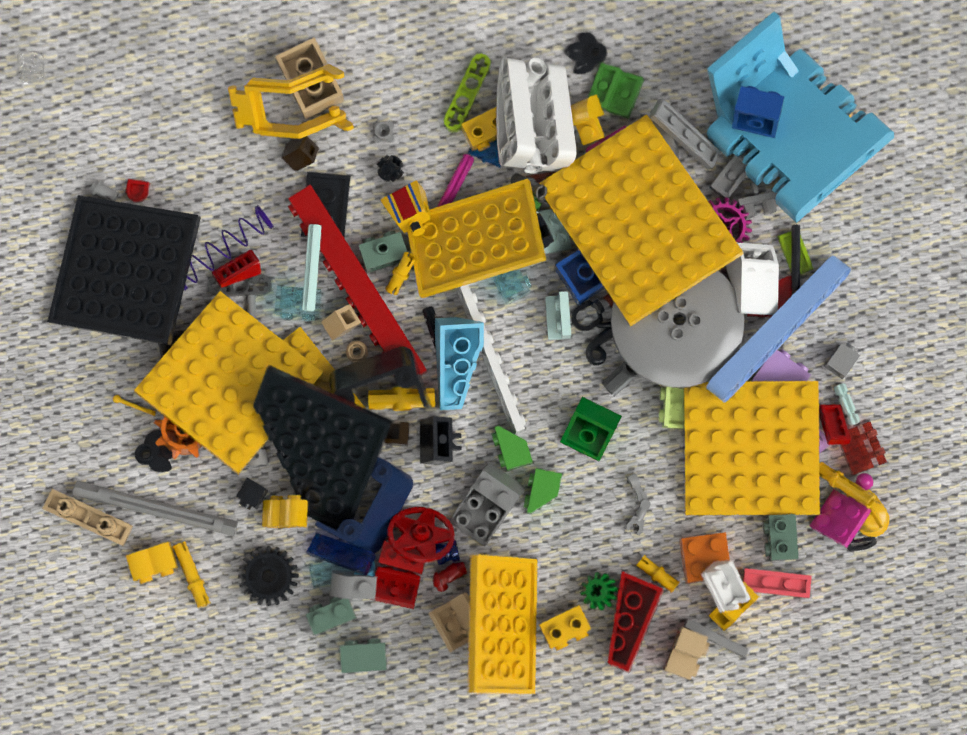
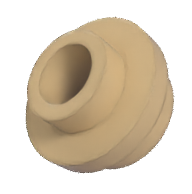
M361 341L351 342L346 348L347 358L353 363L366 359L368 356L367 346ZM354 349H360L361 354L359 356H355L353 354Z

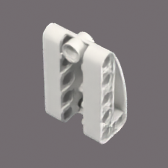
M503 58L501 60L496 104L497 146L501 166L523 168L524 172L535 174L541 171L557 172L562 168L569 167L576 158V143L565 66L544 63L540 58H532L529 62L511 58Z

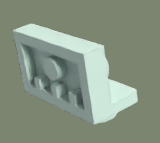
M568 291L559 292L558 296H547L545 303L548 339H570L571 325Z

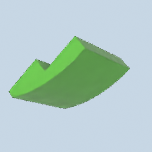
M601 63L588 97L597 95L604 111L629 119L644 79L641 76L623 72L621 68Z

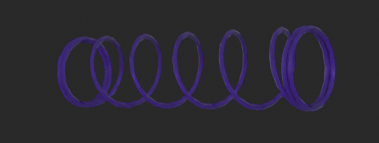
M257 205L255 206V212L263 233L244 218H239V227L243 234L246 245L227 230H222V238L229 253V257L210 242H205V249L213 269L208 267L205 263H203L193 254L192 257L198 260L207 269L214 271L215 267L209 254L207 244L211 245L226 258L231 259V253L223 232L228 233L241 245L248 247V242L242 229L240 219L245 221L253 229H255L258 233L262 235L265 234V231L259 218V215L270 229L274 228V226L267 217V215L264 213V211L260 208V206ZM190 262V266L192 268L196 281L191 279L189 276H187V278L190 281L197 283L198 278L192 265V262Z

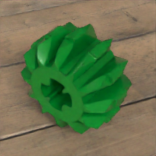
M596 572L594 577L587 576L589 583H582L586 590L580 592L581 595L586 596L583 602L590 604V608L594 610L598 607L599 610L603 611L605 605L612 607L611 599L617 600V596L613 594L619 590L618 587H613L616 580L609 579V574L604 573L601 575L599 572ZM599 587L602 588V589L600 590L601 595H597V594L599 593V590H598Z

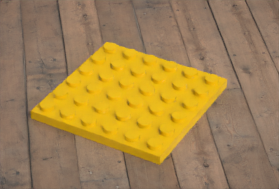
M219 291L134 389V392L239 475L269 439L263 428L264 423L260 415L256 414L253 408L267 367L270 365L312 385H315L320 379L323 371Z
M746 381L726 402L721 401L707 390L706 387L709 382L684 388L685 515H820L819 381Z

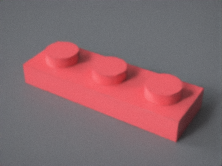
M744 568L743 581L754 592L810 598L812 576Z

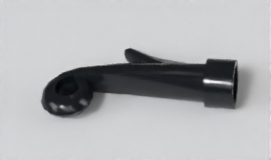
M611 321L596 324L597 328L606 329L598 334L586 349V358L592 365H601L607 358L605 350L600 345L613 338ZM598 351L601 353L600 358L595 359L593 352Z

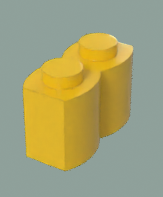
M287 495V499H283V496H270V500H263L262 527H307L308 500H301L300 495Z
M165 542L126 555L133 581H139L140 584L153 581L152 576L161 574V577L174 574L173 569L178 568L171 542Z

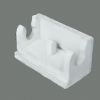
M732 560L713 562L701 574L719 612L736 610L740 608L738 603H745L750 599Z

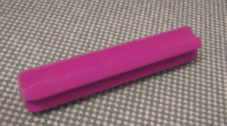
M468 154L463 155L437 207L454 201L474 162L472 156Z

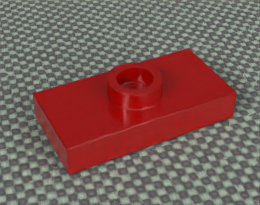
M819 405V416L827 444H849L851 438L841 405Z

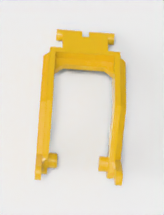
M328 64L290 80L253 77L244 86L245 90H237L235 85L229 86L228 92L231 106L237 107L232 110L236 128L240 129L244 125H252L254 134L301 139L332 125L344 131L353 130V123L345 119L346 113L340 110L339 106H332L329 108V113L299 125L269 123L266 120L261 92L292 94L321 81L330 83L334 79L344 78V71Z

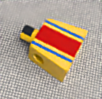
M417 180L380 199L395 223L404 233L411 230L413 236H420L425 232L423 223L429 221L431 215L426 192Z

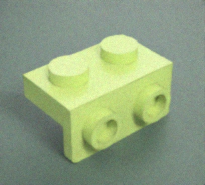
M661 387L660 400L663 401V409H659L658 421L662 423V428L685 430L684 388Z

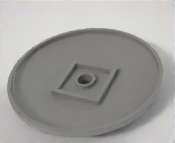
M716 271L631 327L616 304L613 303L611 329L616 348L621 357L639 376L660 386L688 388L711 380L738 352L744 333V313H739L734 287L722 273ZM676 314L682 315L685 318V323L683 325H676L673 322V316Z

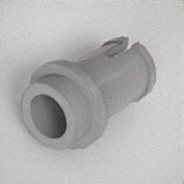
M95 180L90 188L93 196L97 195L105 200L116 201V196L119 195L118 191L104 185L102 180Z

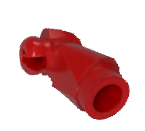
M463 561L459 563L453 562L445 570L434 573L433 586L436 587L437 591H446L448 589L447 583H451L467 574Z

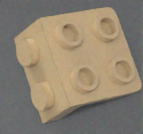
M467 592L460 594L428 613L449 652L469 642L470 596Z

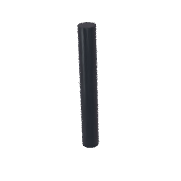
M792 225L791 290L797 291L800 288V225Z

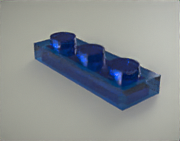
M319 533L315 534L306 551L309 556L366 576L376 558L374 552Z

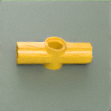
M394 387L392 390H368L369 410L392 409L393 411H410L412 408H426L422 404L418 389ZM426 388L432 405L430 408H435V388Z

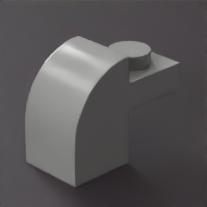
M332 570L330 595L343 599L375 600L377 576L356 575L353 571Z

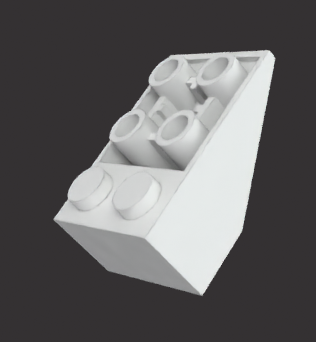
M737 243L742 249L743 255L727 264L726 268L730 282L735 289L739 313L774 315L778 311L779 263L773 245Z

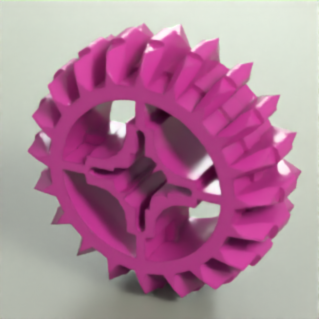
M727 197L724 198L723 204L720 198L715 199V205L711 200L708 201L723 224L731 222L727 229L732 236V226L736 223L739 224V233L735 239L737 243L750 240V237L745 233L752 232L751 228L746 227V225L752 223V220L745 221V217L749 213H741V210L744 208L743 205L736 208V200H733L729 205V198ZM718 210L728 211L735 217L727 219Z

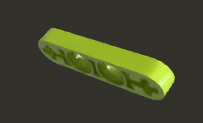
M477 54L472 58L444 117V126L449 132H457L461 129V124L465 122L490 70V59L485 54ZM482 59L486 67L482 66L479 75L475 73L477 70L475 62H480ZM469 78H474L477 80L478 86L470 89L466 86V81ZM460 97H465L468 99L469 105L465 108H460L456 104L457 100ZM454 108L457 112H459V115L457 117V122L459 124H454V126L452 127L450 126V121H448V119L454 118L456 114L455 111H452V109Z

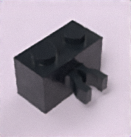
M432 416L420 420V464L441 465L453 462V451L462 450V446H456L453 443L454 439L461 438V433L452 434L451 417Z

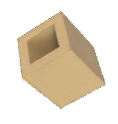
M349 304L334 311L321 323L333 341L349 333L361 321Z

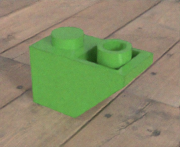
M500 426L494 428L495 433L491 434L494 445H499L501 454H498L501 467H505L506 471H510L533 463L526 440Z
M537 468L535 474L530 473L528 486L532 487L531 494L525 496L523 508H527V514L534 513L558 496L562 477L561 473Z

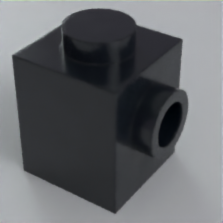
M247 477L236 495L240 499L238 504L248 510L251 507L258 509L268 490Z

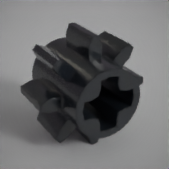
M386 155L376 164L380 167L377 170L379 177L386 182L399 180L404 174L401 170L403 162L395 155L390 157Z

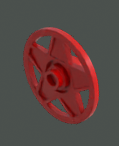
M411 507L397 513L389 523L388 540L391 547L400 556L410 561L426 563L441 559L448 554L454 543L455 533L451 522L442 513L431 508ZM413 513H422L417 520L405 517ZM435 517L443 522L447 529L435 526ZM394 525L403 533L396 541L393 536ZM448 542L446 547L436 554L435 544ZM417 549L422 556L412 555L406 551Z

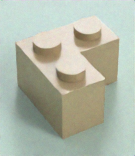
M683 627L679 628L664 671L687 680H691L692 676L696 677L700 667L697 661L701 659V656H706L709 649L708 637Z

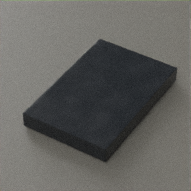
M307 172L306 187L312 186L345 238L351 176ZM301 229V237H308Z

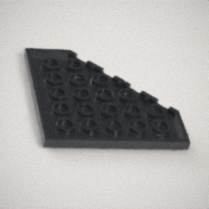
M269 365L262 379L253 408L256 414L260 415L264 423L263 428L270 442H273L277 450L276 455L283 469H286L289 474L290 483L296 495H300L301 500H308L307 516L338 530L343 521L348 519L354 520L393 420Z

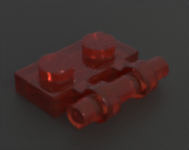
M871 422L862 424L865 430L863 434H860L857 426L849 429L850 443L839 444L852 476L874 468L871 459L875 457L879 465L887 463L884 456L886 452L884 447L881 448L877 439V430L873 429ZM867 439L869 440L870 445L873 449V451L869 453L864 444V440Z

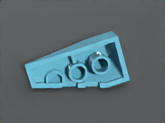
M459 317L435 318V346L440 410L462 409L473 371H475L477 366L476 362L479 353L484 345V323L481 321Z

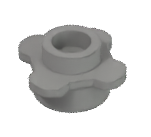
M374 122L375 135L373 140L377 143L380 141L392 142L394 140V135L392 134L393 122Z

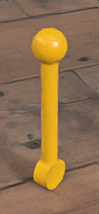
M119 395L113 396L114 403L120 402L152 416L156 415V412L124 400Z

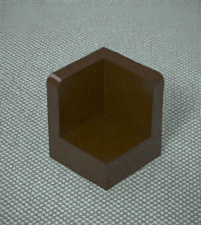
M308 136L294 139L286 144L281 158L297 172L315 162L319 147Z
M409 422L392 423L383 445L408 447Z

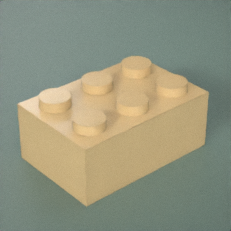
M315 37L275 56L285 80L293 79L328 65ZM336 79L330 83L321 81L292 93L305 120L344 102L343 93Z

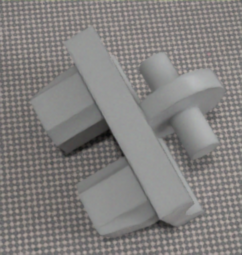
M750 182V189L743 190L744 196H752L738 199L736 206L738 208L743 205L742 214L745 212L749 213L745 219L756 217L755 206L762 204L764 215L772 214L777 211L775 200L777 193L772 191L759 194L766 192L765 185L757 187L754 182Z

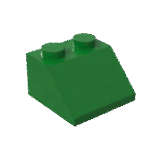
M582 396L560 443L600 461L622 416Z

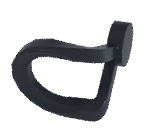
M596 299L593 302L588 300L578 306L572 314L573 325L578 330L589 331L595 328L596 324L602 323V313L605 311L602 303ZM588 306L596 309L598 318L591 325L582 326L577 322L576 315L580 310Z
M875 537L853 539L851 541L853 544L865 541L870 542L853 547L849 544L847 549L850 552L869 549L877 544V540Z

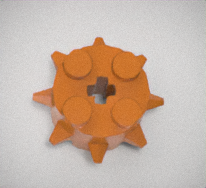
M166 417L163 420L154 421V424L161 428L162 434L155 443L157 446L165 445L172 451V459L176 460L179 455L199 457L198 450L202 446L186 433L180 434V428Z

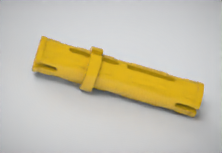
M824 462L819 463V476L829 482L831 487L842 490L866 508H870L874 504L875 495L846 478L843 472L832 469Z
M186 541L174 545L173 549L188 583V591L191 590L197 608L209 605L211 602L204 588L205 582L203 579L201 580Z

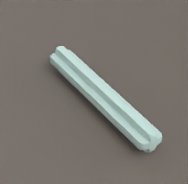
M310 224L308 226L302 310L306 312L315 311L322 228L317 224Z

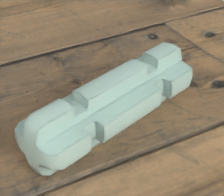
M842 383L835 386L834 391L836 396H839L838 401L844 415L847 416L846 421L848 425L858 424L860 419L858 414H855L856 409L850 394H847L846 384Z

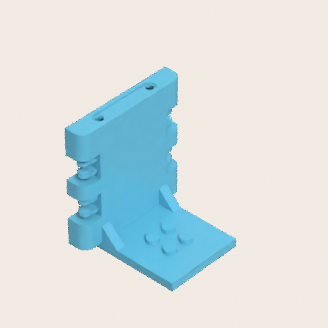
M772 12L707 68L718 117L707 130L708 140L726 157H729L732 153L735 156H740L750 149L751 151L744 157L742 162L747 165L745 168L746 176L757 186L762 181L765 184H770L777 177H780L781 179L772 189V191L777 193L775 197L776 204L796 223L894 139V132L873 113L866 115L861 110L852 118L849 117L857 105L854 103V96L844 86H835L833 83H830L822 90L818 89L826 81V77L823 75V68L803 49L797 50L790 57L788 56L784 46L781 19L776 12ZM741 86H753L760 91H774L785 96L775 138L732 128L734 110Z

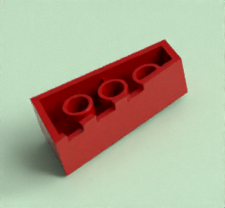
M621 571L607 663L630 674L664 590L659 586Z

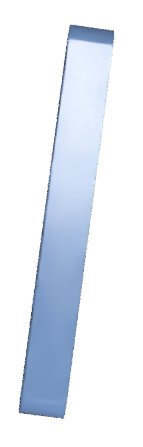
M834 255L829 257L712 377L707 384V390L721 401H728L847 278L851 268Z

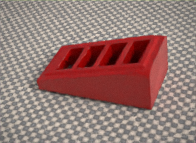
M249 250L212 271V276L219 286L223 288L261 274V266L257 256L252 250Z

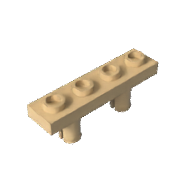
M51 489L42 508L122 546L125 545L133 528L132 525L54 489Z

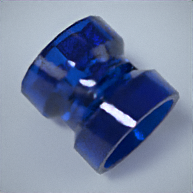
M454 539L448 556L446 557L445 555L437 560L438 565H443L447 561H460L456 539ZM448 543L435 544L436 554L443 550Z

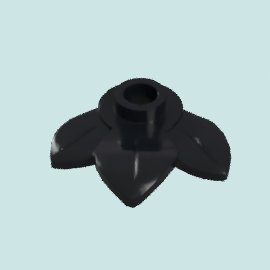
M588 32L579 33V42L570 44L564 51L570 59L576 61L574 74L582 75L591 72L596 64L602 63L607 57L606 47L602 43L597 42L595 36ZM598 49L599 54L597 56H593V51Z
M161 430L152 431L145 437L144 444L136 448L135 458L139 464L149 465L155 472H168L172 469L169 459L172 458V451L165 445L157 446L155 442L162 436ZM144 452L150 453L148 458L142 457Z

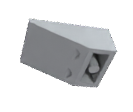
M489 463L449 521L483 546H486L526 487Z

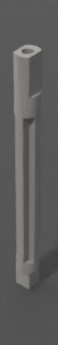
M77 481L73 488V496L138 511L234 536L237 530L238 521L169 505Z

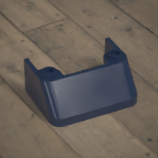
M378 457L371 476L382 485L362 523L348 519L341 523L337 531L318 521L315 524L325 532L368 554H375L381 549L388 536L390 521L401 511L413 488V479L409 474Z

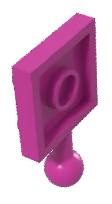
M862 473L857 476L855 483L867 491L873 486V478L867 473ZM833 489L821 507L820 515H816L809 526L818 533L847 548L871 513V510L858 503L852 497H847Z

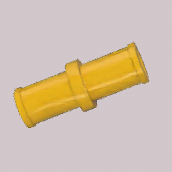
M404 252L398 266L394 267L392 271L393 275L388 285L385 287L388 293L398 295L402 284L408 280L409 272L417 260L414 254Z
M646 555L636 565V567H639L652 577L651 580L653 582L657 581L670 593L680 583V581H677L664 571L665 568L663 566L659 567L647 558Z

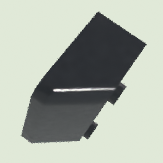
M398 347L336 369L329 377L331 393L354 403L355 397L352 389L394 374L396 383L400 387L408 389L417 386L423 406L426 408L432 407L414 353L407 347Z

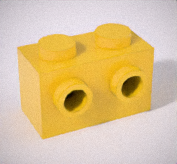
M496 107L461 124V130L472 151L477 149L479 152L490 147L489 143L497 140Z
M580 605L539 624L549 648L555 647L556 651L568 646L567 641L574 637L576 641H579L589 636L587 631L591 630Z

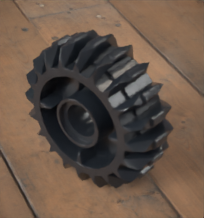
M271 546L266 547V553L263 552L261 547H258L259 555L256 556L251 551L250 555L253 559L251 561L246 557L243 559L248 563V566L240 565L239 569L245 571V574L238 575V578L245 579V582H241L239 585L240 587H248L243 592L244 595L253 593L249 599L253 602L256 597H259L258 605H262L264 599H266L267 606H271V599H274L275 604L279 605L278 597L281 596L284 601H287L288 598L285 592L287 591L291 595L294 594V591L289 589L290 585L298 586V583L292 581V578H299V574H292V571L298 569V566L289 565L293 562V557L287 560L284 559L288 552L283 551L281 555H278L279 547L274 549V553H271ZM266 570L274 572L275 577L273 581L265 582L263 580V573Z

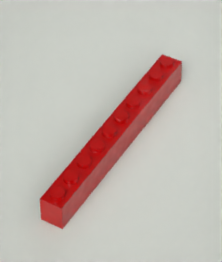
M309 185L289 197L290 205L287 207L294 217L298 215L302 221L299 226L305 235H308V226L310 224H317L322 227L320 252L325 258L322 262L328 272H334L337 277L334 279V282L339 290L344 289L348 295L345 298L347 303L353 309L356 307L360 314L358 318L363 328L367 326L371 331V334L368 336L375 346L379 345L383 350L382 353L402 346L411 349L416 358L421 376L427 373L426 367L312 186Z

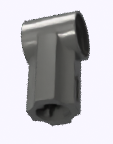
M625 361L602 382V385L614 397L634 378L639 376L636 372L630 373L627 371Z

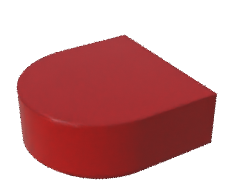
M128 179L126 186L127 197L135 203L143 202L148 197L150 182Z

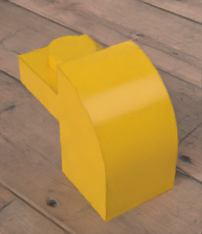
M593 95L571 105L573 126H576L583 146L605 138L598 117L604 115L598 96Z
M744 581L743 584L750 597L747 602L738 603L740 608L723 612H719L716 606L708 615L723 631L729 628L759 598Z

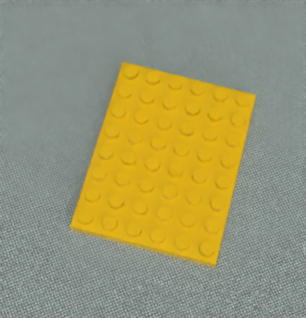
M647 114L574 160L569 167L560 169L539 183L547 188V194L544 199L630 327L743 255L740 246Z

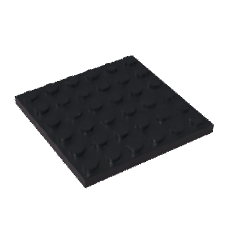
M78 195L47 322L171 345L201 217L195 214Z

